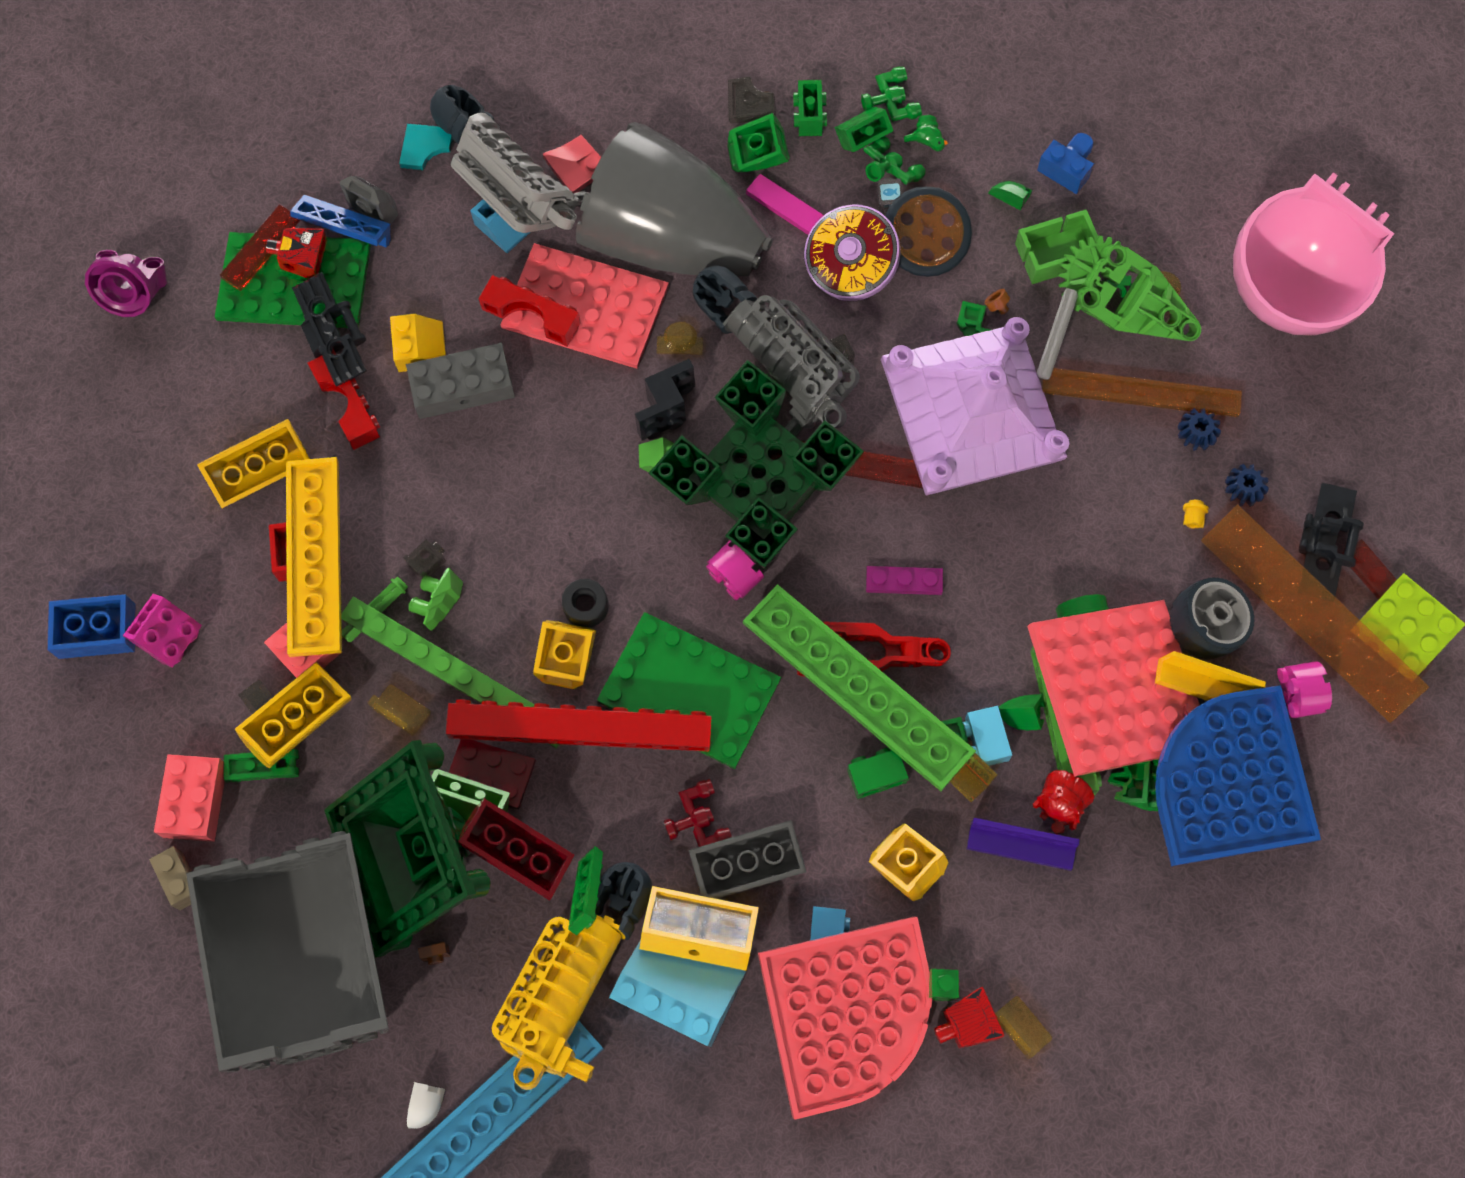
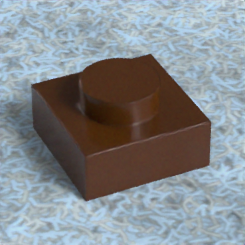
M445 942L418 948L419 958L423 962L428 961V965L444 962V957L450 956L449 945Z

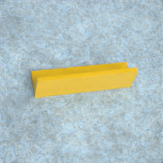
M1176 651L1158 659L1156 684L1207 701L1221 695L1260 689L1266 686L1265 681Z

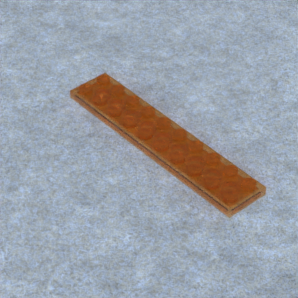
M1238 504L1201 540L1389 723L1396 719L1429 688L1416 673Z

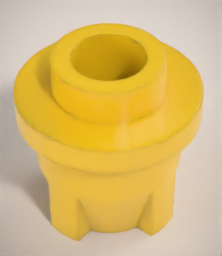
M1190 500L1189 503H1185L1183 505V511H1185L1183 525L1193 529L1203 528L1205 514L1208 513L1209 507L1204 505V502L1201 500Z

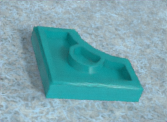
M407 124L399 162L400 168L424 170L426 163L433 156L451 151L452 135L446 133L438 126Z

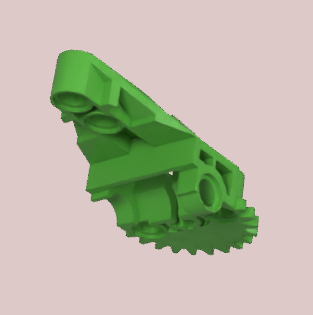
M1090 236L1088 237L1087 245L1083 240L1079 241L1080 249L1075 246L1070 247L1074 254L1073 256L1064 255L1068 260V264L1060 263V267L1066 271L1058 274V277L1064 278L1065 281L1058 285L1059 287H1066L1077 291L1078 297L1075 303V311H1083L1112 330L1185 341H1194L1200 336L1201 325L1160 270L1128 247L1121 246L1120 241L1112 244V238L1107 237L1106 241L1103 242V236H1098L1095 243L1093 237ZM1115 249L1117 258L1112 262L1110 254ZM1128 270L1138 274L1115 313L1105 308L1117 288L1108 282L1100 281L1101 278L1098 274L1101 273V277L1116 284L1121 283ZM1089 291L1091 300L1086 304L1084 302V295ZM1169 311L1170 319L1168 322H1165L1164 314ZM1188 323L1189 332L1184 335L1183 328Z

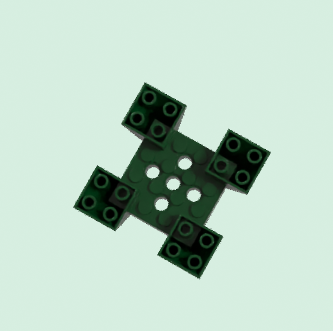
M747 360L715 396L716 401L734 422L733 427L708 455L704 454L681 435L648 474L686 505L711 501L736 521V524L725 537L765 569L798 530L789 522L794 514L814 491H832L863 455L864 451L825 420L805 444L776 422L786 390ZM774 453L782 454L777 460L770 459ZM740 456L747 457L743 463L735 462ZM757 472H766L763 478H754ZM778 486L785 488L780 494L773 493V490ZM740 491H750L746 497H738Z

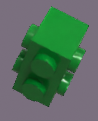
M798 80V92L793 93V106L798 107V113H794V127L799 128V136H822V127H827V112L822 111V106H826V92H822V80Z

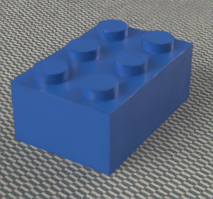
M126 594L49 601L48 651L58 659L135 652V644L123 637V635L135 619L136 604Z

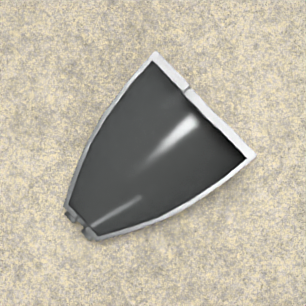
M637 122L628 124L626 132L621 130L601 157L591 177L593 179L591 192H586L580 208L583 214L576 228V242L585 247L651 269L688 275H698L705 268L718 265L726 267L736 276H749L753 269H758L762 261V257L759 256L764 250L768 251L773 242V238H771L749 206L732 186L708 164L671 139Z

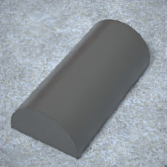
M792 820L689 850L701 896L714 899L807 872Z

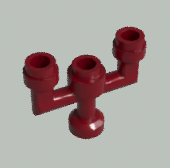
M710 779L698 781L696 786L678 792L685 812L689 814V817L676 822L670 818L663 820L670 840L676 839L679 831L693 826V833L698 847L732 838L728 827L717 829L713 835L706 837L703 828L710 826V823L714 822L713 815L709 806L706 808L701 806L695 809L692 801L699 797L705 799L715 794Z

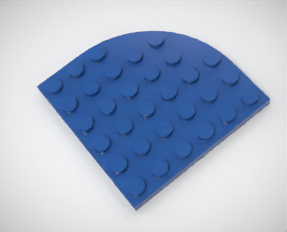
M1281 685L1233 692L1210 699L1186 714L1174 727L1163 746L1159 758L1155 785L1158 813L1171 866L1321 840Z

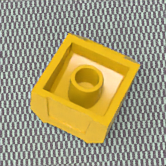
M543 621L533 675L545 684L569 689L582 686L586 677L596 630L559 621Z
M904 823L894 829L872 852L869 863L910 900L916 901L923 898V895L940 876L944 875L948 860L942 851Z

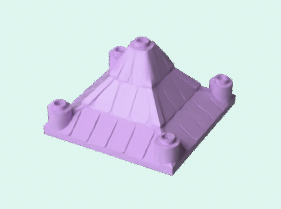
M1013 317L1002 328L913 350L904 345H897L893 347L889 354L882 356L881 362L926 496L1040 467L1067 458L1065 451L1069 447V439L1065 433L1055 428L1054 420L1048 408L1047 400L1025 340L1030 329L1028 323L1023 318Z

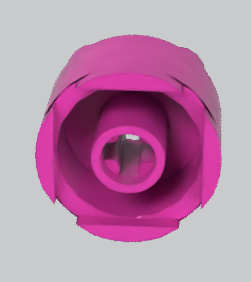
M728 541L707 562L708 565L706 566L709 575L718 584L723 581L724 586L727 588V593L736 601L739 598L743 599L764 578L760 569L757 572L753 569L755 563L735 544L732 546L731 541Z
M1318 661L1285 666L1277 671L1287 710L1292 718L1326 713V710L1331 708L1330 682L1325 683L1323 675L1327 674V672Z

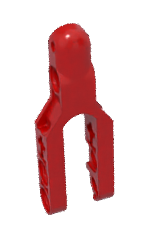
M823 622L845 641L879 642L884 647L886 656L880 660L869 661L882 672L889 667H909V665H913V667L942 666L948 662L951 655L950 646L940 638L892 636L875 623ZM935 649H939L943 652L944 657L942 660H935L930 656V653ZM797 670V674H798L799 676H804L802 673H800V672Z

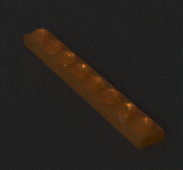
M1053 368L1051 377L1048 380H1042L1044 394L1191 411L1195 408L1198 413H1200L1201 409L1205 408L1207 414L1214 413L1215 415L1239 417L1241 413L1242 391L1058 368Z

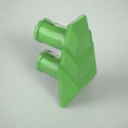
M450 568L446 569L440 580L429 575L424 576L420 587L423 591L432 593L430 596L431 600L428 602L414 597L409 603V611L425 616L423 624L432 631L460 598L463 581Z

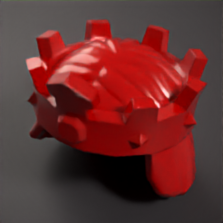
M1054 770L1047 775L1041 794L1036 797L1037 800L1033 803V808L1037 809L1040 807L1042 812L1039 817L1043 821L1048 817L1055 821L1051 828L1058 835L1064 833L1065 825H1070L1069 829L1071 830L1077 828L1084 810L1093 802L1095 796L1093 789L1079 776L1074 777L1073 773L1065 770Z

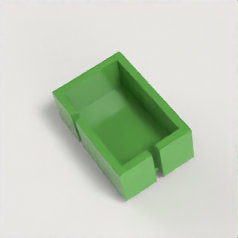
M1087 209L1066 215L1062 228L1063 232L1061 233L1062 217L1019 229L1015 245L1022 262H1025V269L1032 284L1058 277V274L1064 273L1066 270L1060 267V263L1068 264V260L1064 255L1073 256L1074 254L1070 247L1075 246L1080 249V240H1083L1087 245L1088 237L1092 236L1096 243L1098 234Z

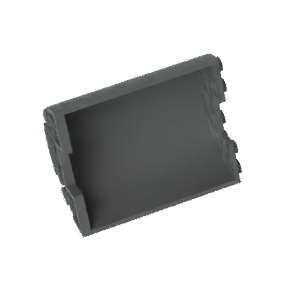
M345 831L330 834V838L319 840V838L307 839L303 841V845L296 846V850L281 853V857L273 859L269 856L260 857L254 860L255 863L249 865L245 864L242 860H238V858H229L221 861L222 865L211 867V865H201L195 867L193 872L186 873L220 1072L240 1071L239 1067L241 1066L242 1069H248V1071L266 1069L271 1067L270 1062H275L276 1065H287L352 1048L353 1041H358L359 1044L378 1038V1031H380V1034L388 1032L389 1027L350 833L346 834Z

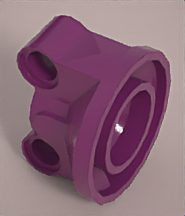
M114 250L99 251L95 256L96 260L93 261L85 273V286L90 297L107 312L121 317H135L144 313L159 289L167 284L163 259L149 257L142 260L132 254L118 256Z

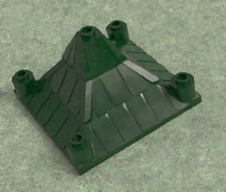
M421 740L411 741L324 809L332 833L345 831L346 834L350 833L375 958L382 957L390 951L408 948L413 934H416L463 901L486 896L490 889L491 881L484 870L466 871V858L472 852L459 845L458 841L467 821L459 813L446 805L430 775V771L439 769L444 761V752L437 743L422 744Z

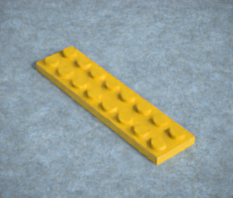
M337 457L286 461L287 654L289 657L342 653L339 461Z

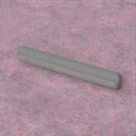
M1065 289L1037 370V376L1041 379L1048 380L1051 377L1078 297L1077 291L1074 289Z

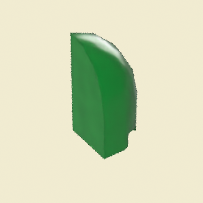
M1004 181L993 186L988 194L1021 211L1031 196L1032 190L1020 183Z
M1043 694L1019 696L1008 700L998 707L1002 720L1015 729L1026 731L1041 730L1044 724V719H1040V707H1045Z

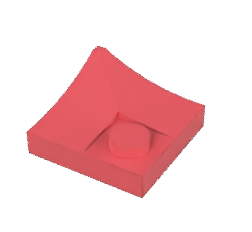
M582 135L561 147L543 153V158L563 186H567L573 193L580 192L593 182L591 177L601 159V156Z

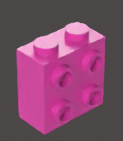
M152 594L123 637L162 664L173 668L183 658L187 646L197 638L202 625L164 597Z

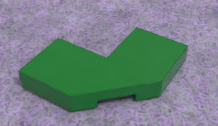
M967 301L962 302L957 326L964 336L991 331L981 327L986 306Z

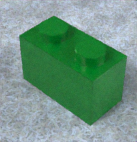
M872 107L836 126L835 131L842 148L855 152L893 132V128L886 109Z
M890 748L881 749L875 753L876 756L867 759L866 756H860L851 760L847 772L857 800L907 783L908 775L903 761Z

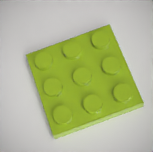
M1403 573L1350 632L1407 680L1413 682L1465 626V623Z

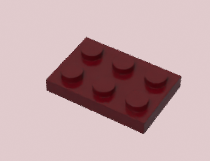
M461 739L449 773L509 792L508 806L519 810L536 760L475 740Z

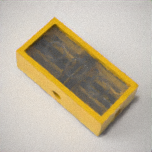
M652 886L639 949L746 971L759 907Z

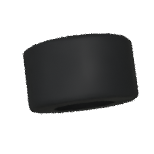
M576 580L565 588L562 595L563 610L567 619L573 625L588 628L599 625L608 613L609 601L606 592L594 580ZM580 596H592L595 600V606L591 610L581 612L576 608V601Z

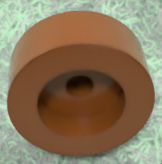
M1005 289L997 290L985 300V305L990 312L998 310L1003 315L1009 311L1006 304L1009 302L1010 296Z

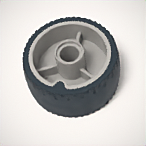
M1206 578L1186 588L1174 600L1170 610V626L1178 643L1189 653L1200 658L1215 659L1235 651L1248 640L1254 627V611L1249 598L1236 584L1223 578Z

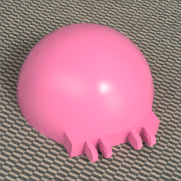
M1334 172L1326 181L1314 174L1303 187L1282 191L1268 198L1248 217L1238 234L1233 253V276L1239 295L1248 309L1260 321L1276 330L1293 335L1310 336L1333 332L1356 320L1370 307L1382 288L1386 270L1384 247L1394 235L1392 231L1383 225L1390 215L1384 212L1376 220L1371 216L1378 206L1374 202L1364 211L1345 197L1343 194L1350 186L1347 182L1341 184L1337 190L1331 185L1338 176Z

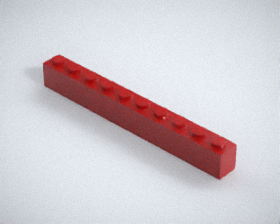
M458 699L456 703H448L446 735L449 739L710 752L711 716H706V712L692 711L691 715H683L678 710H665V714L654 713L653 709L645 708L639 709L638 712H628V709L623 707H614L612 711H602V707L587 706L586 710L576 709L574 705H560V708H550L549 704L536 703L534 707H524L523 703L509 702L508 706L498 705L495 701H482V704H471L472 701Z

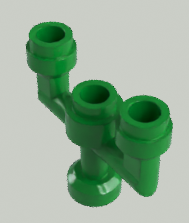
M904 66L895 67L890 72L875 76L882 93L881 95L873 97L868 93L861 95L864 112L876 105L887 103L886 106L893 122L905 118L913 120L922 116L919 102L908 103L904 108L897 109L896 105L902 104V101L906 100L904 88L897 85L888 86V83L899 84L907 80Z
M885 136L863 149L867 155L875 160L868 164L865 170L868 179L873 182L881 180L885 172L891 173L905 185L910 182H918L925 176V168L920 164L912 165L908 168L907 172L901 170L903 159L896 152H891L884 156L883 153L890 148V140Z

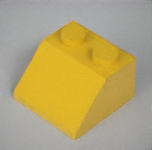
M417 314L390 317L393 359L398 372H406V364L446 355L442 321Z

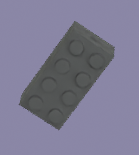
M502 343L406 364L414 407L419 419L515 398Z

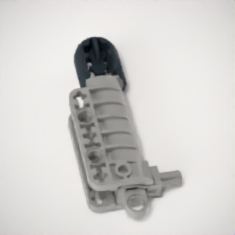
M446 85L438 89L431 99L430 111L436 124L446 133L451 134L452 138L458 143L456 150L459 153L453 156L451 167L514 230L528 233L550 229L555 226L565 230L572 229L577 218L574 209L582 204L586 192L573 193L567 186H562L551 176L546 175L540 165L535 164L527 153L522 152L521 147L517 143L511 141L510 136L506 132L500 130L499 125L494 121V117L489 112H485L484 107L467 90L455 85Z

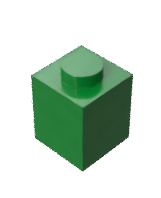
M929 970V998H932V1001H952L959 998V970Z

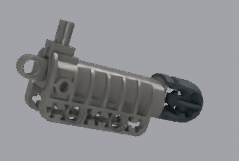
M717 265L702 270L693 283V296L698 306L712 321L716 322V326L723 333H733L793 398L790 401L793 408L789 411L793 418L785 426V429L796 437L803 428L812 429L817 422L823 423L824 420L834 428L842 427L847 420V414L840 404L857 386L860 379L858 370L792 301L778 300L767 295L757 298L726 267ZM733 295L741 302L730 315H726L721 308L723 306L728 309L734 301ZM765 302L770 303L769 308L764 304ZM802 320L805 328L798 321ZM833 353L836 356V361L830 356V354ZM842 370L846 373H851L850 382H844L846 377L842 373ZM837 410L839 420L833 424L829 419V415Z

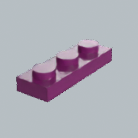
M867 566L866 592L942 595L943 568Z

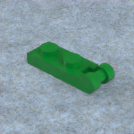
M292 749L280 759L286 760V767L279 768V761L271 768L266 767L252 752L224 755V781L228 783L299 777V768L296 767V760L299 759V750Z

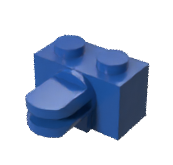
M1078 133L1067 146L1053 140L1042 154L1037 171L1073 193L1078 194L1090 178L1094 163L1086 159L1092 151V138L1087 134Z

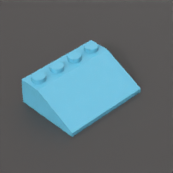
M639 941L622 970L609 998L706 1046L712 1047L747 971L639 949Z

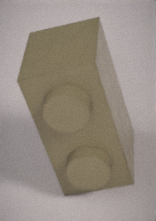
M173 846L149 859L170 905L178 910L191 905L186 873L192 871L183 852Z

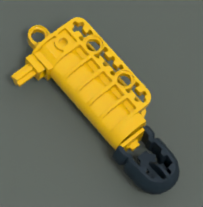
M621 862L613 865L604 873L598 888L597 897L599 900L595 910L596 919L588 929L584 928L578 935H575L568 930L569 920L562 917H555L546 924L492 1025V1033L500 1042L504 1051L520 1059L515 1067L513 1077L521 1089L531 1090L535 1088L545 1071L554 1075L557 1074L562 1078H565L568 1073L586 1083L591 1079L595 1068L575 1058L576 1055L570 1049L567 1041L620 940L630 939L635 929L634 924L639 922L649 903L652 881L648 873L640 866L630 862ZM630 896H631V899H632L631 904H630V902L628 901V899H629ZM608 898L611 900L609 907L619 913L624 908L629 907L628 911L622 916L623 920L620 926L615 924V919L605 915L604 918L599 916L602 914L603 906ZM562 924L563 931L555 934L552 928H558ZM543 949H546L543 956L539 960V952ZM527 975L531 976L529 982L526 979ZM516 998H519V1000H518L516 1006H515L514 1009L512 1010V1007H511L512 1002H513ZM500 1025L504 1026L502 1031L498 1029ZM532 1069L534 1071L533 1080L529 1083H522L519 1079L522 1070Z

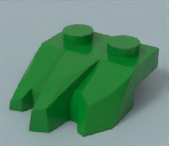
M1159 759L1123 766L1124 772L1112 773L1107 782L1123 788L1122 791L1116 793L1114 799L1143 810L1158 811L1155 785Z

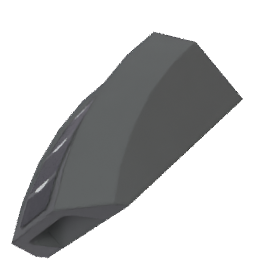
M350 176L340 181V186L351 209L390 225L398 216L396 202L388 192L381 190L358 176Z

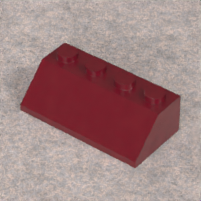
M485 798L472 811L461 831L458 844L549 901L552 899L574 857V854Z

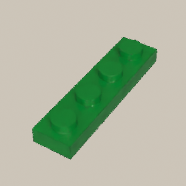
M596 846L578 862L568 930L575 935H578L584 928L588 929L591 927L596 919L595 910L599 900L597 895L601 884L600 873L603 868V851Z

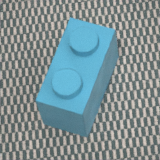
M998 706L967 713L963 725L966 736L971 738L973 745L971 747L976 750V753L972 756V761L975 762L976 760L982 767L1010 761L1012 752Z

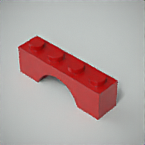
M492 275L478 298L482 310L502 319L513 312L521 310L536 313L544 321L543 328L546 338L568 347L581 324L579 312L570 305L563 306L556 303L549 296L544 295L542 297L535 294L530 288L526 286L519 287L505 277L498 278Z
M322 356L308 362L307 364L322 392L335 391L348 398L347 410L338 422L353 450L379 438L380 436L376 429L380 428V425L374 414L368 415L366 410L370 406L364 395L358 396L356 390L359 389L355 378L336 387Z

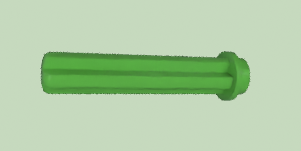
M398 576L395 579L392 578L390 580L391 583L368 604L370 607L382 613L399 595L406 593L405 590L408 586ZM349 624L341 630L342 637L348 642H352L361 633Z

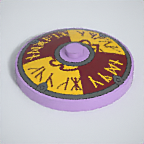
M863 205L842 206L821 217L811 229L804 251L806 268L813 282L826 294L844 301L862 300L881 291L895 275L901 255L900 241L891 222L879 211Z

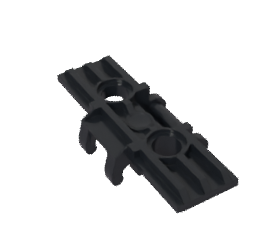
M322 272L292 287L304 314L305 321L301 324L302 330L315 359L320 356L323 357L335 386L337 387L367 372L357 349V346L366 341V337L357 326L350 310L352 307L350 302L336 303ZM319 303H325L324 312L315 314V306ZM340 315L343 316L350 334L340 335L336 326V318ZM344 348L341 354L333 355L332 350L336 353Z
M1321 483L1314 518L1313 514H1306L1302 538L1299 544L1298 552L1305 555V561L1298 593L1334 602L1341 567H1354L1356 565L1354 557L1360 530L1364 526L1362 521L1352 518L1357 495L1356 490ZM1331 513L1335 514L1338 517V519H1334L1331 517L1327 518L1325 516ZM1349 530L1344 555L1337 553L1338 548L1335 544L1338 532H1348ZM1316 560H1326L1329 563V569L1325 571L1320 570L1316 566Z

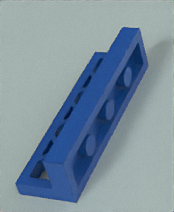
M303 195L290 211L291 217L376 246L380 245L387 248L391 241L389 223L307 195Z

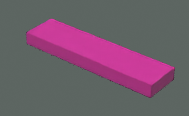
M759 174L746 190L748 196L807 235H809L816 222L824 216L762 174Z

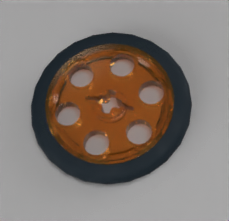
M930 186L916 187L897 197L887 210L885 217L896 230L899 241L903 237H909L913 241L911 249H904L900 244L901 255L898 266L905 271L918 276H939L951 271L966 256L972 238L971 220L966 208L950 192ZM928 201L933 204L934 211L931 214H925L922 211L921 204ZM903 213L912 215L913 223L906 226L901 222L900 217ZM944 214L953 216L954 224L952 226H945L942 223V216ZM924 226H926L927 229H933L932 233L930 234L931 237L922 234ZM948 237L953 240L954 247L952 250H945L942 247L941 242L943 238ZM922 250H931L934 255L933 260L930 262L924 261L921 258Z

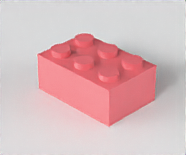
M167 755L154 833L162 838L215 842L225 783L224 762L220 758Z

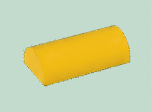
M286 419L198 463L197 466L221 508H224L285 477L286 461L310 458L289 419Z
M316 662L236 727L235 731L253 755L266 767L271 768L351 701V696Z

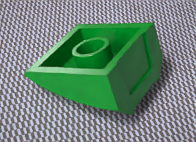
M773 113L729 131L727 147L732 170L736 172L755 171L789 161L790 156L785 133L780 121Z

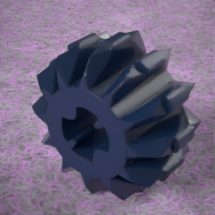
M1194 408L1189 414L1186 413L1182 416V421L1177 426L1178 430H1180L1178 439L1186 438L1184 446H1188L1190 443L1193 444V451L1197 450L1199 445L1204 451L1209 445L1213 446L1217 442V437L1221 434V430L1218 428L1220 420H1213L1214 413L1207 415L1205 408L1201 409L1200 413Z
M1244 464L1240 465L1238 469L1233 468L1229 473L1230 476H1227L1225 479V484L1228 485L1225 493H1233L1230 502L1235 501L1237 498L1239 499V506H1243L1246 502L1249 507L1254 506L1255 502H1261L1269 490V487L1266 486L1268 478L1261 477L1263 469L1255 471L1254 464L1250 465L1248 469Z

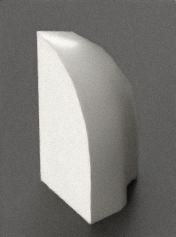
M414 1082L407 1115L408 1128L426 1126L437 1116L442 1105L445 1089Z

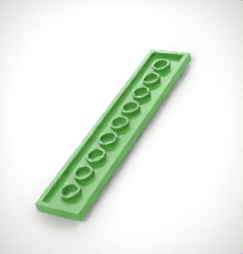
M778 584L743 620V624L939 791L942 792L976 753L973 747Z

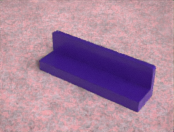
M973 818L966 849L1072 871L1075 851L1079 846L1080 839Z

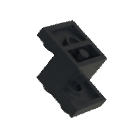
M690 359L644 379L647 399L651 406L635 413L637 432L642 441L647 438L648 440H653L660 436L662 431L669 428L671 430L677 429L686 421L682 395L688 394L695 387L694 366Z

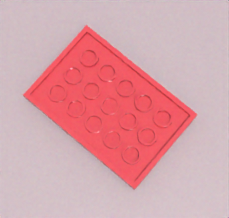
M534 243L517 286H526L533 290L535 294L542 297L546 295L553 298L556 303L574 307L579 312L581 324L568 347L546 338L543 319L531 311L521 310L509 314L502 320L501 328L637 369L667 293L669 282Z

